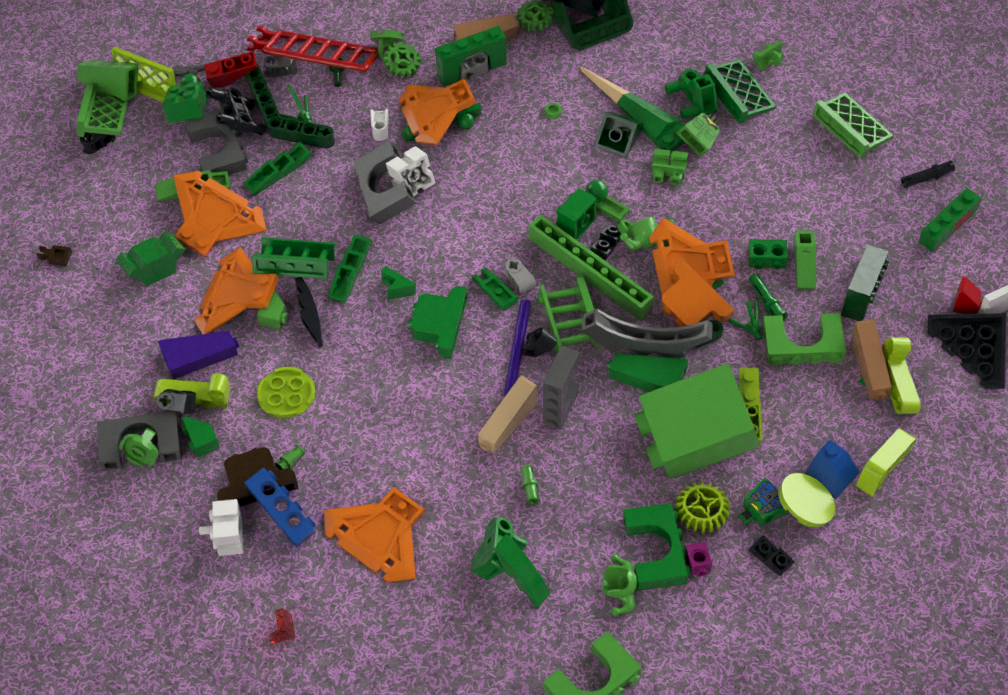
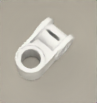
M385 109V111L370 110L372 136L377 141H384L388 137V109Z

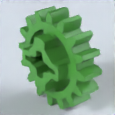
M533 0V3L527 1L526 5L522 3L517 13L519 25H522V29L527 27L528 31L534 29V32H537V29L543 31V27L549 28V24L553 23L552 7H548V3L542 4V0L539 3L536 0Z
M400 42L398 46L396 43H393V48L388 46L387 51L384 52L383 63H386L385 69H390L389 74L394 72L396 78L398 75H401L402 79H404L405 75L411 77V73L416 74L417 69L420 67L421 57H418L419 51H414L415 46L410 48L408 42L406 45Z

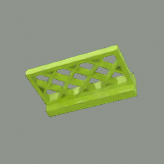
M115 46L111 49L113 62L135 63L134 61L139 64L138 93L163 102L168 88L176 85L172 68Z

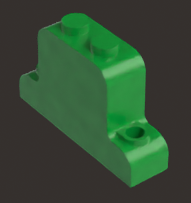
M454 287L449 292L448 297L422 294L418 297L417 303L413 304L412 314L414 315L408 322V329H411L412 337L418 341L436 343L435 350H438L439 355L443 358L452 359L468 297L467 287Z

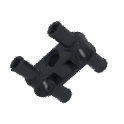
M209 87L206 90V97L218 100L223 110V113L219 112L216 115V123L228 126L238 136L250 132L263 135L265 125L253 122L248 109L252 110L255 107L254 99L243 97L241 92L234 87H229L228 90H218Z

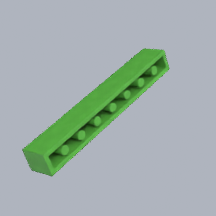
M540 215L529 225V239L580 277L584 276L585 281L641 321L653 309V295L544 216Z

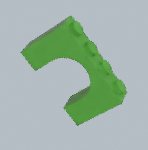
M840 313L820 315L819 329L821 340L812 346H799L787 338L783 315L763 316L762 331L767 364L779 366L783 363L799 365L803 362L819 364L828 361L831 363L844 361L846 347Z
M607 631L592 643L591 652L602 662L610 674L608 683L602 689L592 692L580 690L559 669L543 681V690L547 695H622L625 687L629 684L633 686L641 679L642 667Z

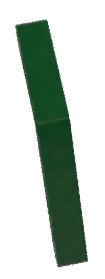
M258 63L255 69L244 75L268 133L272 138L296 143L301 142L302 144L321 148H331L334 146L335 137L331 127L281 117Z

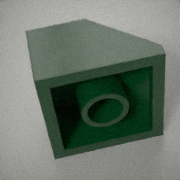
M611 111L605 112L594 146L626 158L639 137L643 123Z

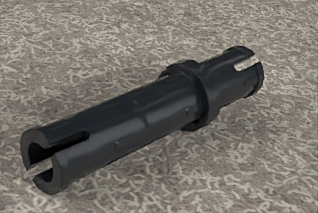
M951 160L940 165L934 164L931 168L901 177V183H905L903 186L907 188L932 178L938 179L941 175L954 172L955 165Z

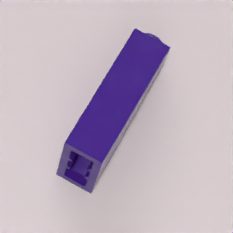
M229 331L158 341L161 353L173 379L238 355L237 348H239L236 337L232 338Z

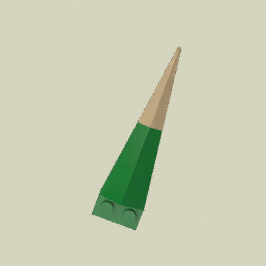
M580 66L581 71L603 90L631 119L643 123L641 130L660 149L670 150L671 154L672 151H675L685 143L677 134L685 126L681 123L680 119Z

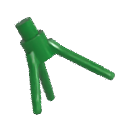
M288 84L287 87L300 113L297 117L280 114L281 117L313 123L309 114L308 96L304 95V110L293 88Z
M755 297L754 315L750 302L746 301L750 322L744 325L732 318L728 322L750 332L757 341L762 339L763 336L759 326L758 297Z

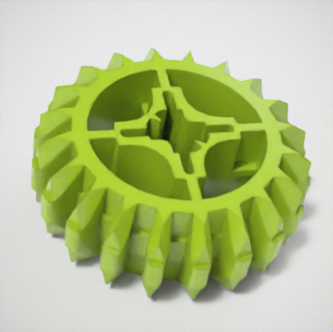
M703 481L700 482V485H697L695 482L692 484V487L687 485L685 491L681 490L676 498L675 510H677L681 525L686 524L687 530L694 527V533L698 529H701L702 534L705 533V529L712 533L714 528L719 530L721 525H724L726 519L729 518V499L725 497L724 491H719L718 486L713 488L711 482L708 486L704 485ZM691 499H696L690 506H686ZM719 508V511L714 516L710 517V512H713L714 509Z

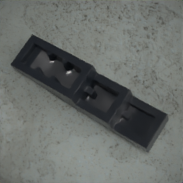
M297 277L295 278L296 289L300 293L297 295L302 309L300 311L301 322L320 348L323 346L317 307L304 279Z

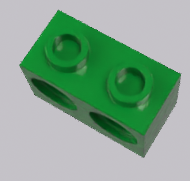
M749 239L748 267H754L755 269L765 267L775 270L786 268L788 259L787 240Z

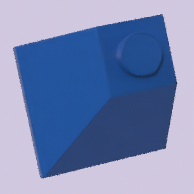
M829 440L819 450L805 472L806 475L821 482L834 499H837L860 473L847 451L832 440Z

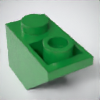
M187 416L182 417L184 425L181 426L184 436H189L190 441H187L191 452L195 451L197 457L220 449L211 424Z

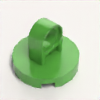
M378 30L370 32V40L378 42V53L382 60L384 59L383 49L385 47L391 46L393 48V43L404 41V33L400 31L383 30L380 34H377Z
M147 428L142 436L128 434L120 442L119 449L120 451L123 449L125 452L124 457L133 464L142 467L144 464H149L148 467L156 462L159 455L157 448L151 442L156 432Z

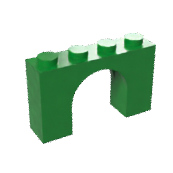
M496 26L436 47V71L442 85L445 87L460 81L459 67L465 58L477 52H484L487 55L491 70L506 65V36L501 28Z
M672 503L624 509L623 521L626 536L645 533L658 534L666 539L671 548L669 554L661 560L635 564L634 573L638 582L637 590L687 584V578L690 577L689 564L685 565L686 549L680 543L682 531L681 528H677L678 513L677 510H673Z

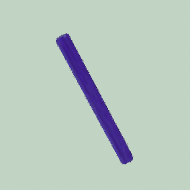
M523 299L520 302L504 396L507 395L518 378L531 306L529 300Z

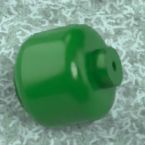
M409 126L404 127V130L401 132L405 141L411 142L418 136L413 135Z

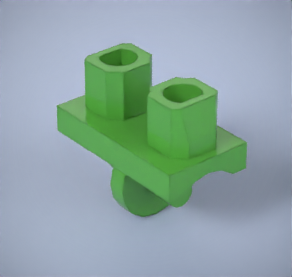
M782 42L769 43L765 45L762 52L756 51L752 54L753 62L758 64V70L763 71L773 64L778 66L782 63V58H784Z

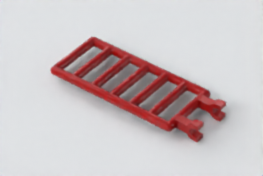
M263 26L257 27V31L263 35H258L257 37L249 35L247 41L252 42L254 45H249L247 51H255L257 49L262 50L265 54L366 72L379 56L378 48L283 30L274 32L267 30ZM281 37L289 39L281 49L272 48ZM297 40L305 42L297 52L288 51ZM313 43L321 45L314 55L305 54ZM330 46L338 48L330 59L321 57ZM346 49L354 51L346 62L338 60ZM362 52L371 54L363 65L355 63Z

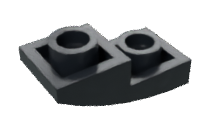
M608 224L600 232L599 239L591 246L590 250L606 260L621 240V233L618 228Z
M764 535L748 549L749 552L779 576L795 562L781 547L777 549Z

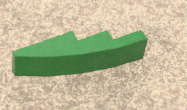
M299 142L288 153L283 151L272 162L268 159L242 184L255 196L299 168L312 156V153Z
M353 234L349 249H346L342 263H339L327 296L328 299L346 303L372 243L370 238Z
M505 534L494 548V551L506 574L514 578L519 590L525 592L531 604L539 608L550 594V591L522 549L508 534Z

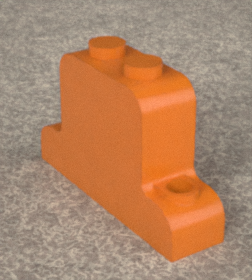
M680 258L674 264L672 277L677 282L663 293L661 309L668 317L671 315L675 319L674 322L678 327L706 321L710 317H713L718 322H727L734 316V309L686 261Z

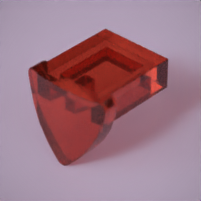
M283 608L275 610L278 629L270 635V643H278L296 638L292 615Z

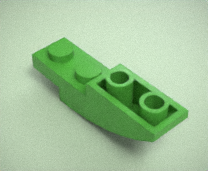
M211 170L200 171L203 174L201 179L205 182L211 178L229 190L231 189L227 171L211 173ZM174 177L154 185L158 202L179 199ZM198 185L195 186V188H197V189H199V190L201 189L200 186H198Z

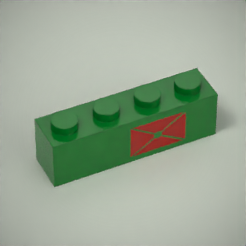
M966 188L922 229L918 243L931 252L937 250L978 210L982 197Z

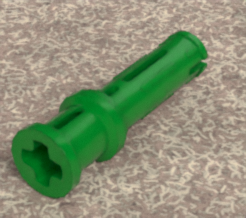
M759 274L751 275L748 281L763 301L765 311L769 312L771 316L783 315V321H785L788 313L783 311L780 301L771 295Z

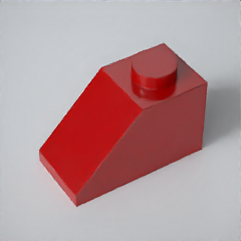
M965 276L961 278L955 296L953 312L977 314L983 302V299H980L981 290Z

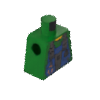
M764 478L744 498L743 508L745 511L739 514V517L744 524L755 520L760 526H764L789 514V511H785L778 490L767 478Z

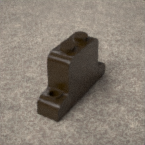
M253 448L242 454H234L225 460L224 467L229 480V486L218 491L217 500L237 499L239 507L257 502L245 487L244 482L263 467L267 472L271 470L277 477L275 482L280 487L283 485L288 492L299 489L293 470L276 469L268 448ZM267 487L263 493L265 495H272L275 490L272 487Z

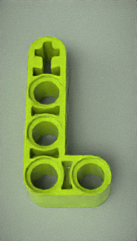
M888 337L882 345V350L892 386L890 397L897 414H918L921 403L905 360L911 351V341L908 337Z
M219 373L212 374L209 383L159 379L156 382L153 401L156 402L157 396L166 389L185 390L196 393L195 406L204 405V407L216 408L218 406L226 409L231 388L228 378ZM167 395L163 398L166 399V403H169L171 401L168 399Z
M901 428L897 429L866 463L856 487L874 497L877 489H881L885 478L912 449L917 438Z

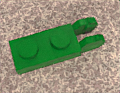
M486 268L481 269L482 276L486 278L485 281L477 274L472 276V280L503 311H506L518 302V297L495 274H492Z

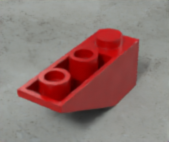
M252 51L204 64L206 78L212 88L232 84L257 67L255 52Z

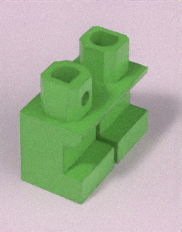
M654 148L652 165L654 182L662 183L664 177L671 178L670 183L672 185L679 186L685 176L688 153L672 151L671 163L669 165L670 150Z

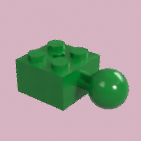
M186 74L181 78L179 86L175 85L168 88L162 104L168 123L203 117L208 99L200 78L194 74Z
M593 180L588 183L585 191L578 188L574 193H571L567 201L561 204L556 211V225L575 240H578L596 220L597 203L603 202L608 196L607 185L601 180Z

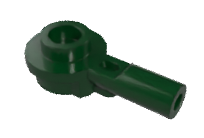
M328 66L329 70L334 73V86L340 87L341 72L344 71V68Z

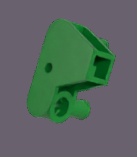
M687 69L679 76L677 81L666 83L664 86L668 95L680 90L684 91L691 102V106L680 109V115L683 120L695 115L698 116L701 113L708 114L718 110L716 88L709 74L701 76L698 71Z
M492 518L485 529L484 541L472 557L471 572L486 580L505 572L494 548L505 534H508L522 551L527 546L528 540L514 533L512 524L506 518Z

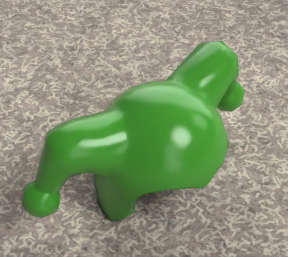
M654 217L645 218L629 226L632 240L628 238L626 233H622L620 239L626 243L630 250L652 248L656 244H650L649 237L653 234L658 224ZM668 219V221L674 224L673 219Z
M613 554L611 561L617 562L620 566L608 565L606 567L601 587L603 594L618 598L622 602V607H614L611 610L613 616H618L619 614H627L635 610L633 593L637 588L638 582L632 563L619 558L618 554Z

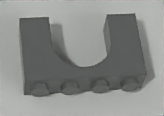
M222 109L203 114L202 118L185 121L191 143L211 137H219L228 142L222 151L199 158L201 171L211 170V173L227 171L228 175L247 170L246 163L249 162L246 153L241 151L244 149L241 140H237L239 136L234 134L228 126L216 123V115L219 112L223 113Z
M391 141L353 161L356 168L354 172L360 181L358 185L364 194L362 198L368 207L367 214L371 220H375L378 224L387 221L416 204L412 190L404 182L382 193H377L376 191L379 179L388 171L386 163L396 157L401 159L399 149Z
M562 345L543 382V424L550 429L557 428L560 430L579 393V383L571 380L580 363V351Z
M163 411L162 413L155 414L147 413L141 416H126L121 419H106L97 422L98 455L102 471L122 469V455L119 449L120 442L126 435L145 432L147 428L156 432L155 436L158 438L159 456L162 462L182 460L179 420L176 411Z

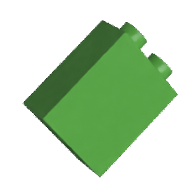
M729 363L639 396L644 410L634 414L642 436L652 433L655 444L646 447L653 469L665 467L669 479L760 447L753 423Z

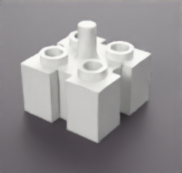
M416 146L404 152L402 159L396 157L386 163L389 175L394 178L391 181L393 187L404 182L415 196L418 194L417 190L419 188L425 190L435 184L433 173L428 169L430 166L428 156Z
M237 499L212 502L213 509L209 510L212 526L199 527V534H210V539L213 540V549H217L219 556L243 554V523Z

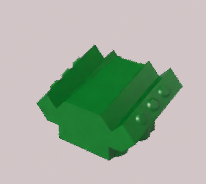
M163 232L159 238L152 237L131 247L128 253L120 252L116 261L128 277L140 278L142 283L149 286L176 273V262L185 251V248L172 233Z

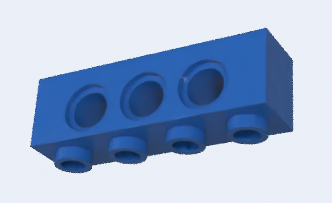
M263 467L244 482L245 487L297 548L315 534L314 527L316 525L309 516L305 518L301 513L303 509L297 501L292 502L290 500L288 490L283 485L280 487L275 482L277 477L271 470L267 472ZM272 487L275 491L272 495H265L263 493L264 489ZM284 502L287 504V508L284 511H279L276 509V505ZM291 518H298L300 524L298 526H291L289 520Z

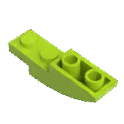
M739 368V390L753 423L758 441H762L759 368Z

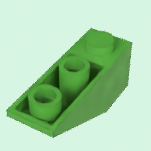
M795 231L793 252L797 289H816V245L814 231Z

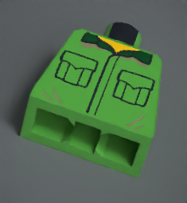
M701 113L682 127L677 134L697 155L702 156L711 148L720 130L715 125L717 122L715 115L709 114L706 116L704 113Z

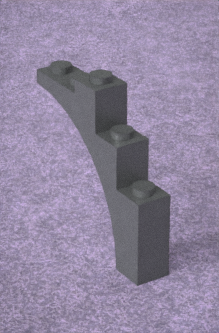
M599 309L583 315L582 331L612 353L628 347L638 355L646 356L657 351L667 358H682L686 356V350L712 340L713 323L709 320L683 327L658 328L624 322L609 316Z

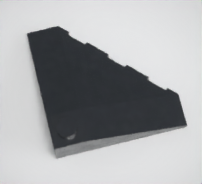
M1006 313L928 315L927 333L932 338H939L943 342L941 347L949 355L958 356L962 360L960 365L970 375L973 373L977 374L981 378L980 384L985 389H1005L1008 355V316Z

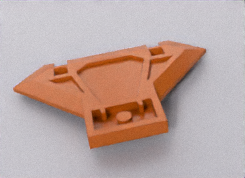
M465 78L446 88L409 84L398 100L400 105L405 104L401 109L413 135H418L415 138L416 142L428 145H438L456 114L477 103Z
M199 171L173 175L184 223L174 237L185 246L206 257L218 241L267 231L262 209L257 205L254 209L249 208L248 204L250 201L211 178L205 182L201 179L203 174ZM198 185L201 187V189L199 190L195 188V186ZM243 212L248 215L247 218L242 215Z
M665 218L661 220L653 234L649 237L650 244H657V249L652 250L661 295L677 282L672 277V273L674 272V264L680 258L686 261L710 286H712L714 281L735 277L727 240L706 244ZM664 242H668L669 246L665 247Z
M241 247L221 259L218 265L222 267L220 270L215 271L199 308L203 312L201 315H197L194 320L201 333H211L247 308H267L279 277L276 274L253 273L252 262Z
M393 487L379 503L324 510L325 535L329 539L337 536L339 538L337 545L376 574L380 570L384 571L386 574L383 579L388 583L414 580L416 575L412 527L425 513V510ZM343 526L348 529L346 532L341 530ZM389 560L394 563L392 566L387 564Z

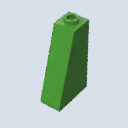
M88 60L78 64L77 81L84 84H94V88L124 101L137 96V63Z

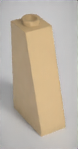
M522 375L518 378L478 433L479 445L483 450H490L495 453L537 406L536 384Z

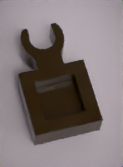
M53 245L52 249L40 246V252L44 253H36L39 260L47 259L49 264L67 266L72 250L71 247Z

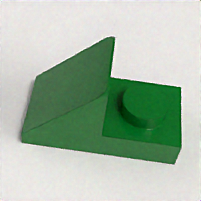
M387 266L381 270L382 281L389 287L387 289L388 300L416 294V284Z

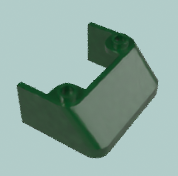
M604 0L602 5L604 14L575 25L574 19L567 15L563 2H550L559 30L571 47L576 50H583L627 33L633 27V19L627 0Z

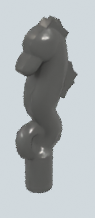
M176 65L172 69L176 78V76H184L187 73L196 75L198 72L205 71V65H189L185 68Z

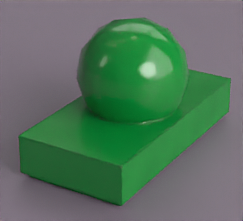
M476 103L458 112L452 122L457 121L462 129L472 128L475 122L474 117L481 116V104Z

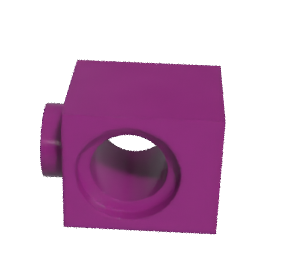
M706 542L686 545V561L690 567V575L701 577L711 572L712 561ZM695 559H701L703 562L698 563Z

